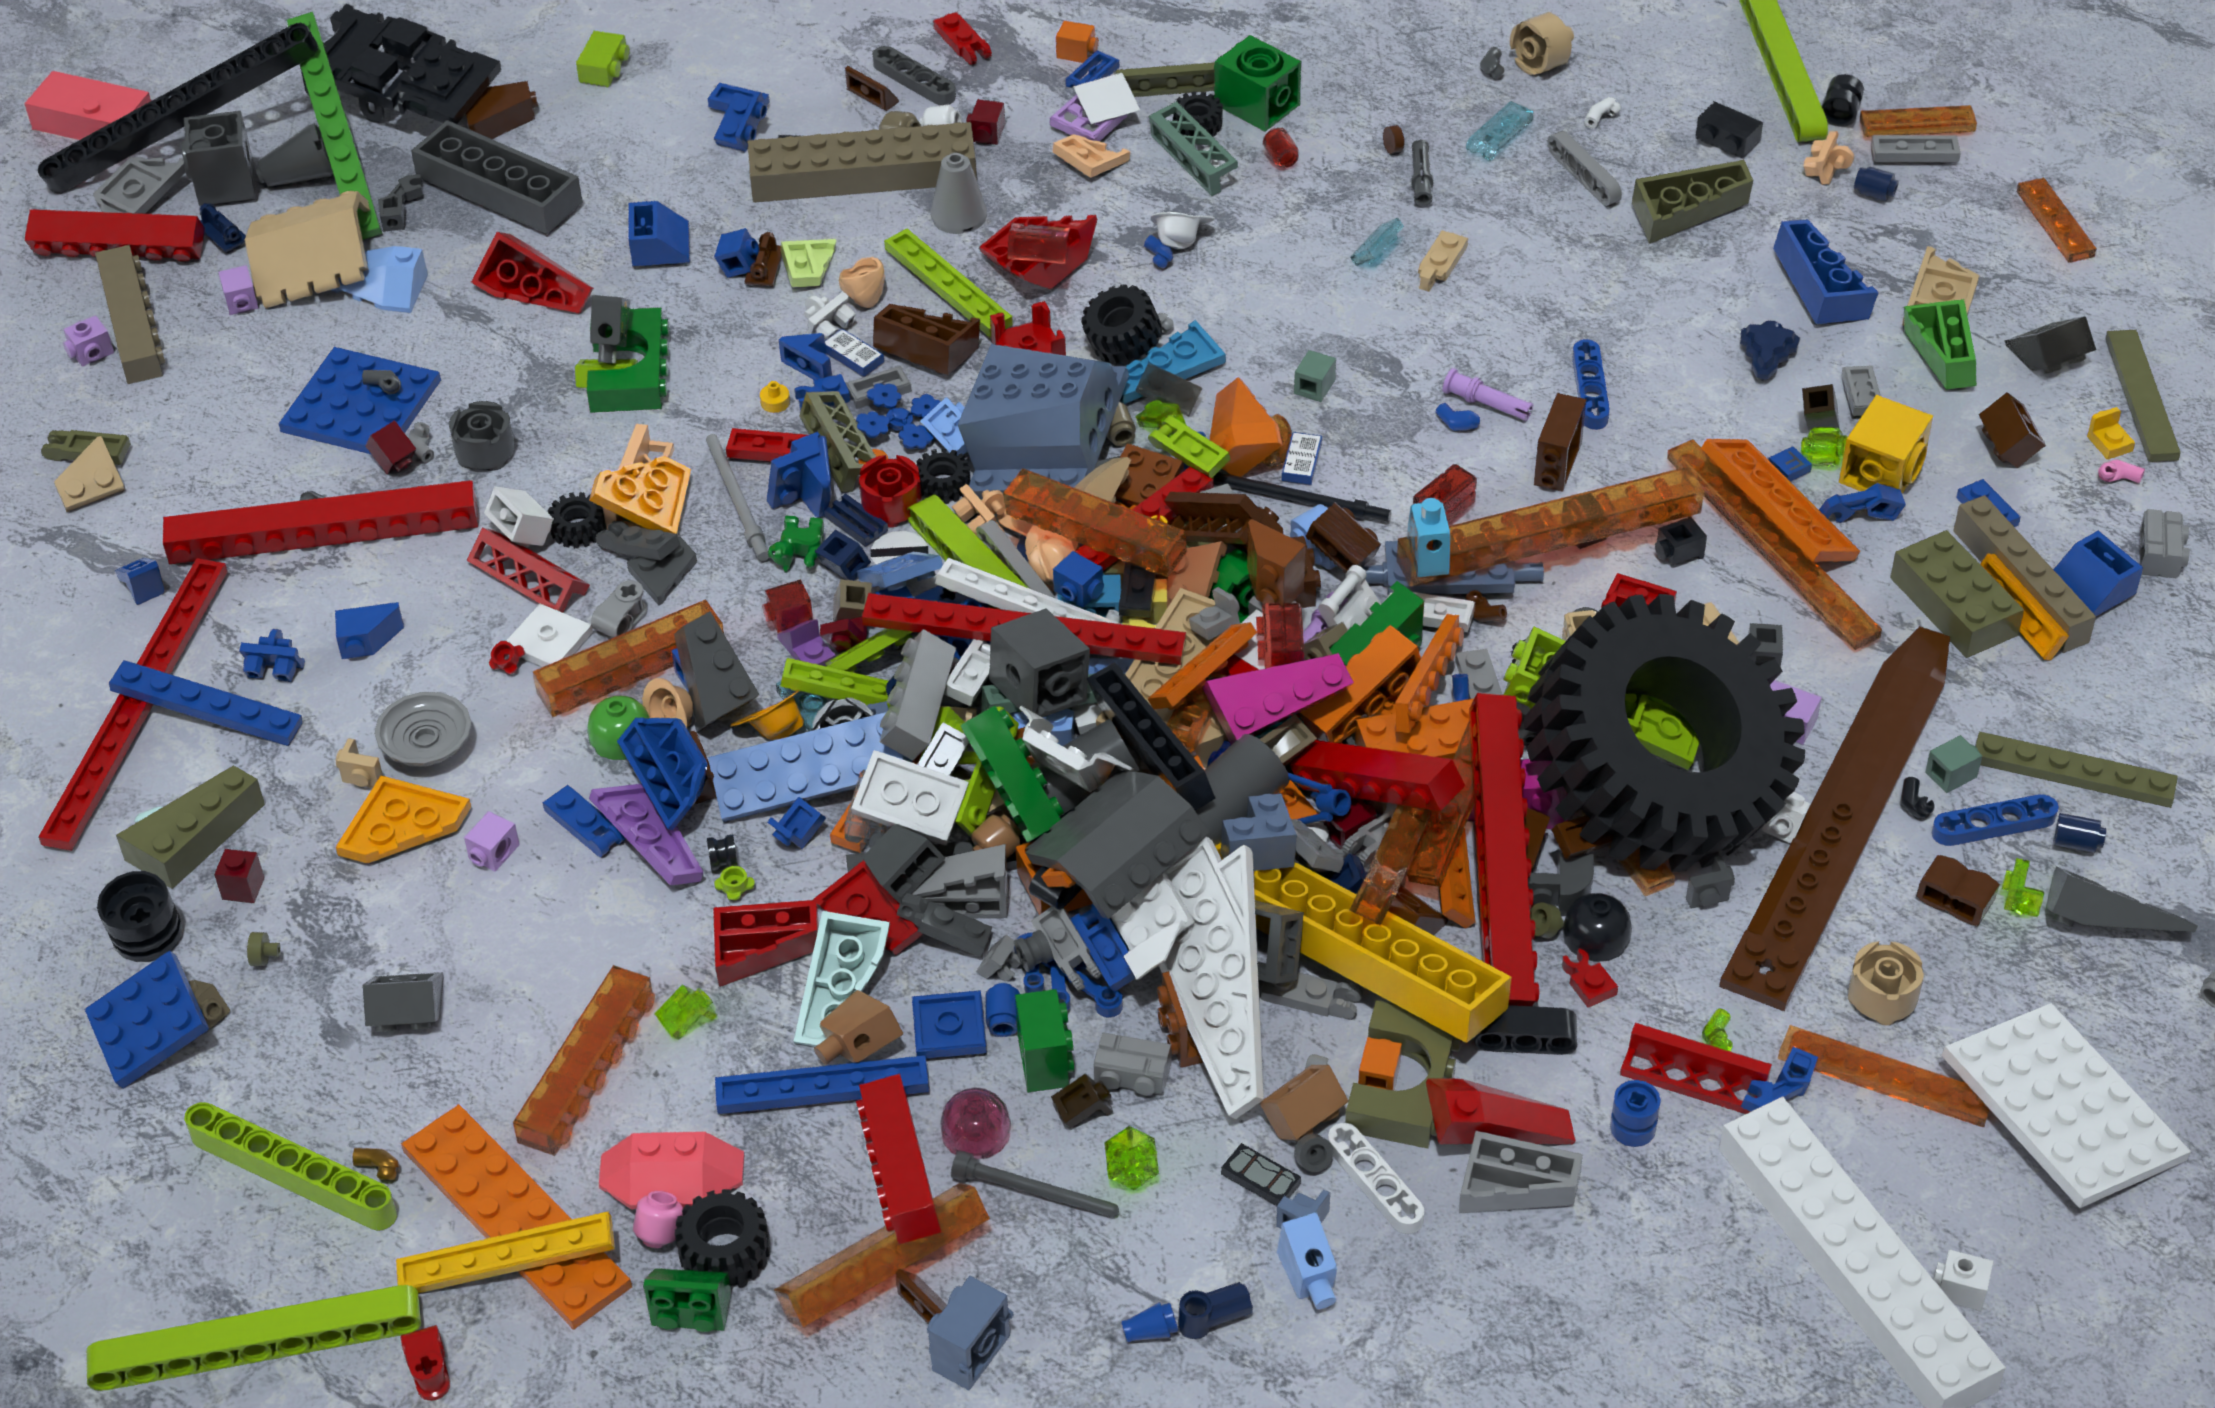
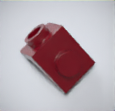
M862 617L820 624V636L837 652L847 651L866 640L867 626L862 625Z

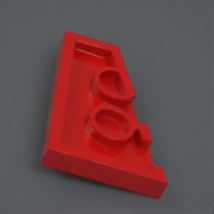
M864 860L812 899L816 900L817 906L826 912L890 922L885 949L894 955L900 953L923 935L921 932H918V927L912 921L896 915L900 904L881 886Z

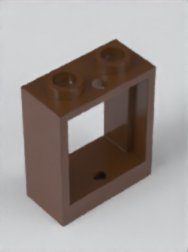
M1561 393L1556 394L1538 439L1534 485L1564 491L1582 444L1587 399Z

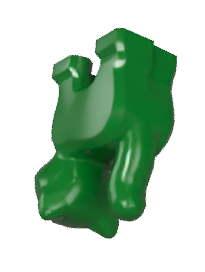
M786 515L784 519L785 529L782 531L780 541L769 547L768 556L777 565L782 566L784 572H788L794 554L804 556L806 567L813 568L815 565L814 561L818 558L815 551L822 544L824 522L822 518L811 517L809 527L799 528L798 517Z

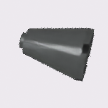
M315 123L309 124L258 160L259 167L255 168L262 184L266 182L269 187L334 176L321 131Z

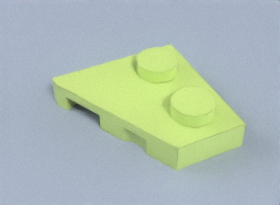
M836 239L781 242L780 251L791 287L820 286L835 252Z

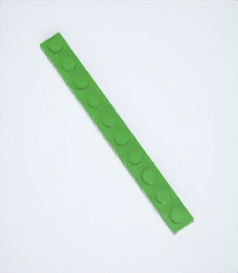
M309 12L287 19L288 26L295 23L306 24L319 46L317 53L310 59L300 63L339 193L358 191L368 200L370 211L364 212L360 208L357 209L362 240L383 234L314 13Z

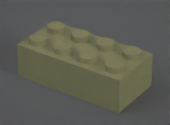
M1947 530L1895 552L1890 578L1943 634L1950 636V642L1965 658H1969L2018 636L2024 609Z

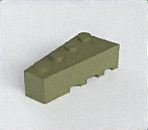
M1745 160L1635 179L1631 203L1649 244L1749 204L1753 178Z
M233 765L118 833L116 837L124 860L141 871L156 874L165 882L166 886L173 889L265 805L258 779Z

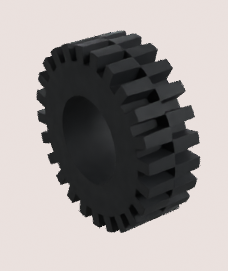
M1643 594L1629 596L1620 607L1613 601L1603 606L1593 618L1589 616L1539 671L1538 674L1541 677L1531 687L1527 699L1535 703V705L1525 715L1524 728L1527 731L1539 733L1527 746L1530 762L1552 761L1537 778L1543 792L1545 793L1563 786L1568 793L1555 810L1565 821L1580 809L1590 818L1579 834L1581 837L1593 844L1603 834L1609 832L1614 836L1608 855L1623 861L1640 847L1641 868L1656 870L1668 859L1672 872L1687 871L1697 861L1701 868L1713 864L1715 856L1721 855L1723 857L1725 854L1729 856L1786 805L1784 800L1795 791L1800 780L1793 773L1804 764L1805 749L1793 746V744L1805 733L1803 719L1783 717L1798 702L1793 689L1786 688L1775 691L1771 689L1770 684L1783 672L1776 660L1772 659L1757 667L1750 658L1761 645L1757 638L1749 633L1736 645L1728 639L1735 623L1733 619L1721 613L1706 626L1703 624L1704 604L1690 600L1676 613L1674 596L1659 594L1648 606ZM1632 693L1652 696L1676 709L1692 726L1699 739L1704 759L1703 772H1689L1676 769L1653 756L1641 744L1629 724L1625 709V694Z

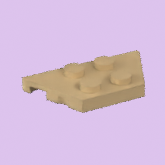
M1927 246L1907 306L1964 299L1968 316L1980 275L1970 269L1963 268L1951 258L1947 262L1935 255L1936 249Z

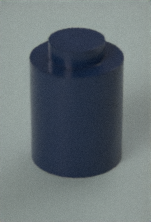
M2059 813L2053 845L2095 853L2097 847L2103 848L2107 828L2101 827V820Z

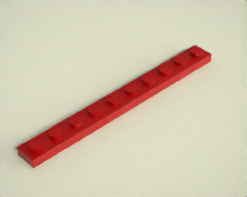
M868 593L862 614V625L919 633L924 629L936 635L991 641V627L1031 613ZM1055 616L1090 648V654L1181 665L1186 632Z

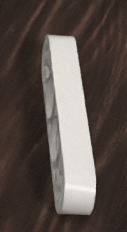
M1348 1123L1334 1125L1328 1133V1142L1333 1148L1335 1160L1394 1229L1403 1234L1418 1232L1424 1223V1207L1422 1203L1355 1126ZM1339 1138H1341V1139L1343 1140V1141L1337 1143V1141H1338ZM1350 1139V1147L1344 1141ZM1361 1160H1368L1375 1167L1370 1171H1361L1356 1168L1355 1164ZM1381 1185H1390L1395 1188L1396 1192L1391 1196H1382L1376 1189ZM1403 1210L1407 1215L1414 1214V1218L1411 1219L1408 1216L1401 1217V1211Z

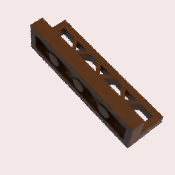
M1170 492L1164 500L1177 515L1167 529V537L1173 541L1211 543L1222 541L1223 543L1245 544L1248 540V522L1253 519L1260 523L1265 515L1246 494ZM1186 521H1189V524L1183 527ZM1242 527L1239 533L1235 532L1236 530Z

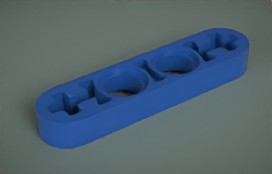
M1583 339L1574 344L1572 356L1577 395L1579 398L1587 399L1584 426L1589 429L1598 430L1607 426L1610 411L1599 345L1595 341ZM1584 353H1588L1590 359L1585 360ZM1590 371L1594 372L1597 375L1585 376L1582 373ZM1596 392L1599 396L1589 397L1585 393ZM1597 408V416L1594 415L1592 409Z
M2038 794L1944 812L1935 817L1931 833L1937 843L1945 846H1954L2046 828L2055 823L2059 806L2054 798ZM2013 813L2019 817V820L2008 821L2002 814ZM1971 820H1984L1988 826L1976 827L1971 823Z

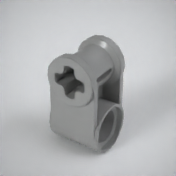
M633 580L620 583L610 596L595 609L591 618L592 628L619 641L624 640L637 623L647 614V605L642 600V585Z

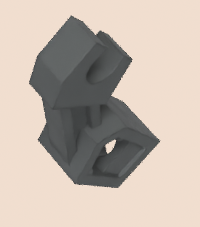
M421 174L404 176L398 180V185L388 196L378 199L383 232L405 230L404 202L423 196Z

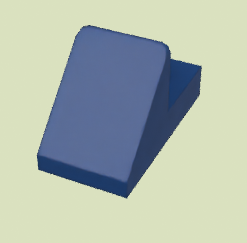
M824 334L782 336L779 339L781 362L813 380L832 376L831 361L826 355Z
M143 557L115 570L119 581L127 584L137 605L153 599L165 591L156 560Z

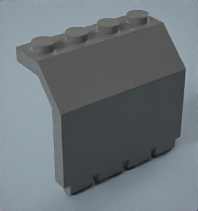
M1124 770L1121 773H1116L1101 785L1099 792L1094 791L1077 805L1073 813L1069 812L1049 829L1048 834H1042L1026 848L1027 851L1025 853L1033 864L1064 871L1086 892L1103 918L1109 919L1204 839L1209 832L1193 807L1159 776Z

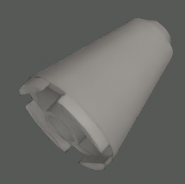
M951 153L942 159L930 210L931 219H933L935 226L946 233L962 234L964 233L963 229L971 227L972 231L984 224L987 217L986 204L970 160L960 153Z

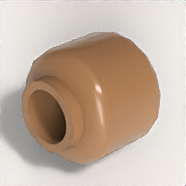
M991 815L972 832L971 838L975 845L972 851L1006 844V858L1008 859L1016 851V846L1021 845L1019 838L1021 831L1006 815L1001 817Z

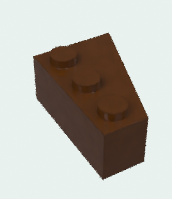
M889 304L874 316L873 347L909 360L912 363L925 366L938 373L949 375L979 348L980 319L971 317L970 322L955 320L953 319V314L943 313V317L926 315L925 309Z

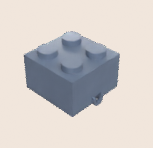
M970 1275L962 1286L954 1288L948 1299L947 1306L941 1314L936 1313L932 1317L927 1327L932 1371L970 1391L1010 1337L1009 1319H1012L1014 1313L1008 1308V1297L1006 1294Z

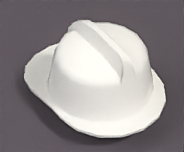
M1160 212L1153 214L1150 220L1157 224L1158 237L1163 245L1185 249L1195 242L1198 226L1214 221L1215 217Z

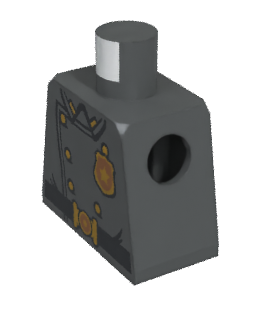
M592 295L590 343L599 344L598 362L616 363L617 346L626 347L630 311L629 299ZM611 326L613 333L607 338L605 331L607 327Z

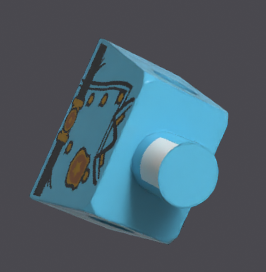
M1427 498L1422 503L1411 505L1407 536L1417 577L1447 575L1450 570V529L1443 503L1435 498ZM1433 540L1432 549H1435V551L1426 548L1427 543Z

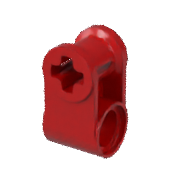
M437 1325L401 1335L400 1339L404 1355L419 1396L429 1401L442 1398L450 1388V1379L444 1359L446 1355Z

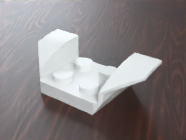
M1020 706L1019 709L1030 720L1025 727L1022 739L1035 762L1088 792H1092L1098 786L1103 785L1115 765L1123 770L1136 771L1134 768L1106 753H1096L1088 762L1086 760L1087 756L1073 746H1069L1066 749L1057 744L1059 740L1050 734L1054 726L1048 720Z
M1165 872L1111 917L1130 950L1124 955V958L1137 980H1140L1151 970L1165 962L1175 939L1195 923Z

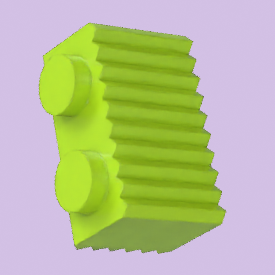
M593 30V34L589 37L584 50H582V54L580 53V57L576 60L578 80L581 84L585 82L586 84L590 83L596 86L600 84L601 86L609 87L613 78L619 77L621 64L623 61L628 60L630 54L629 45H626L625 35Z

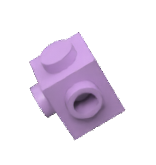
M96 315L63 329L67 340L63 342L64 348L70 358L75 357L82 367L114 353L108 331Z

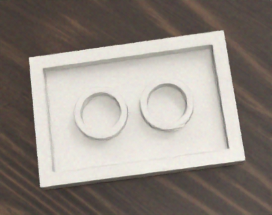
M874 750L851 807V814L889 827L898 824L926 837L930 841L946 846L969 782Z

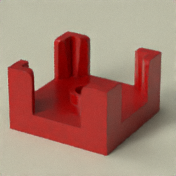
M1045 301L1031 306L1032 322L1005 329L1004 313L990 315L992 344L1066 356L1065 336L1061 330H1057L1056 336L1052 331L1050 309Z

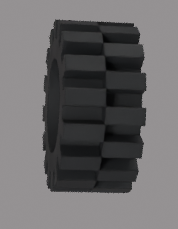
M1194 91L1192 96L1185 93L1183 98L1178 97L1176 99L1212 137L1216 135V131H1221V126L1223 125V105L1218 97L1214 99L1213 94L1210 93L1206 96V92L1202 91L1201 95H1197L1196 91ZM1174 113L1173 121H1179L1180 117ZM1182 130L1181 134H1185L1187 136H1194L1195 131Z
M942 448V453H937L935 449L931 450V456L926 452L922 455L923 459L919 458L917 460L921 495H924V499L931 495H936L941 500H944L945 504H949V499L951 498L956 502L959 500V495L964 497L960 488L966 483L969 486L971 480L969 462L967 459L965 460V456L962 453L957 456L956 450H951L950 453H947V449ZM941 474L951 475L950 477H947V478H936V477H935V476L941 475Z
M574 492L569 493V498L562 495L559 497L560 502L556 500L552 502V507H549L548 514L554 518L551 525V536L553 539L555 538L556 543L560 545L563 542V546L569 548L570 544H573L574 549L579 548V544L582 543L584 547L590 546V540L596 543V535L606 530L603 507L589 501L591 494L586 498L585 492H579V496H575ZM575 518H585L580 522H568Z

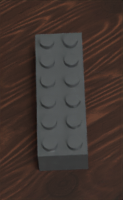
M448 120L411 150L415 173L421 174V179L546 234L583 203L578 176Z

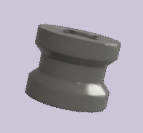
M1041 930L1033 932L1030 938L1014 940L1017 955L1027 972L1034 970L1036 965L1041 962L1048 964L1054 960L1051 947Z

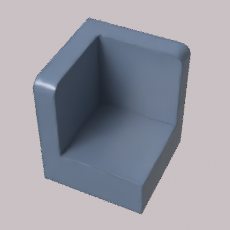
M1323 1189L1316 1200L1302 1193H1297L1293 1200L1284 1196L1277 1205L1276 1227L1281 1229L1283 1222L1317 1212L1322 1223L1330 1212V1192Z

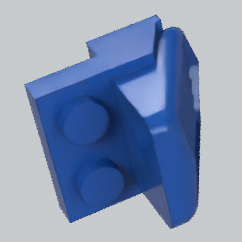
M818 432L792 441L789 454L771 460L766 501L774 509L781 505H788L801 498L816 518L824 516V509L829 506L832 497L827 439L825 436H820Z

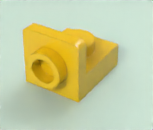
M2118 407L2094 414L2091 418L2087 438L2107 460L2133 452L2135 446L2134 440L2118 424L2121 415Z

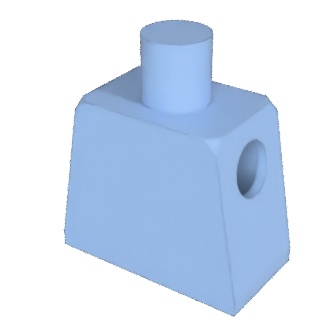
M1317 1212L1283 1222L1277 1254L1297 1297L1303 1299L1311 1296L1316 1309L1331 1306L1336 1302L1332 1288L1334 1286L1337 1266Z

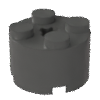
M476 401L470 403L469 408L462 412L458 409L450 418L449 429L453 448L461 467L499 470L505 466L506 460L514 451L515 442L508 412L506 413L502 410V406L490 401Z

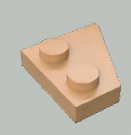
M1075 134L1053 143L1052 152L1090 178L1126 163L1130 159V151L1123 148L1119 153L1106 150V143L1092 141Z

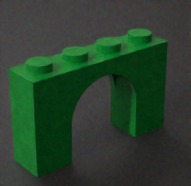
M661 307L630 309L626 347L617 346V351H633L645 356L640 362L623 369L588 371L587 397L590 413L662 409V397H667V381L663 377L668 376V363L664 357L669 356L668 339H664V337H669V320L663 319ZM611 326L607 327L605 331L608 338L613 333ZM592 343L593 352H599V344Z

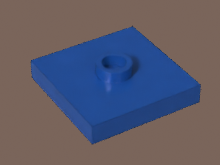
M981 990L912 996L916 1056L925 1055L926 1058L986 1053Z

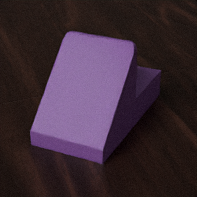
M817 619L804 621L777 634V639L795 660L826 666L825 663L836 657L820 637Z

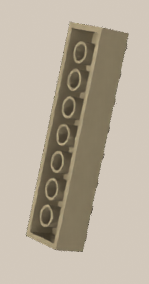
M971 122L749 140V170L753 203L935 188L941 161L951 153H960L968 157L977 180Z

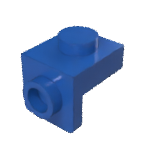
M798 797L779 822L771 817L767 823L776 829L772 835L787 847L793 842L803 849L826 820V817Z

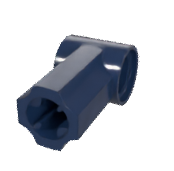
M1238 1282L1208 1293L1198 1290L1185 1293L1180 1298L1178 1328L1182 1335L1190 1339H1200L1209 1333L1211 1327L1252 1314L1253 1305L1245 1284Z

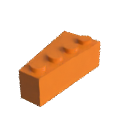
M1391 625L1383 632L1376 634L1370 644L1360 654H1355L1346 666L1354 683L1347 690L1300 712L1299 714L1304 725L1320 741L1342 742L1356 731V719L1365 718L1366 716H1377L1383 711L1385 702L1392 697L1396 700L1398 699L1421 659L1418 646Z

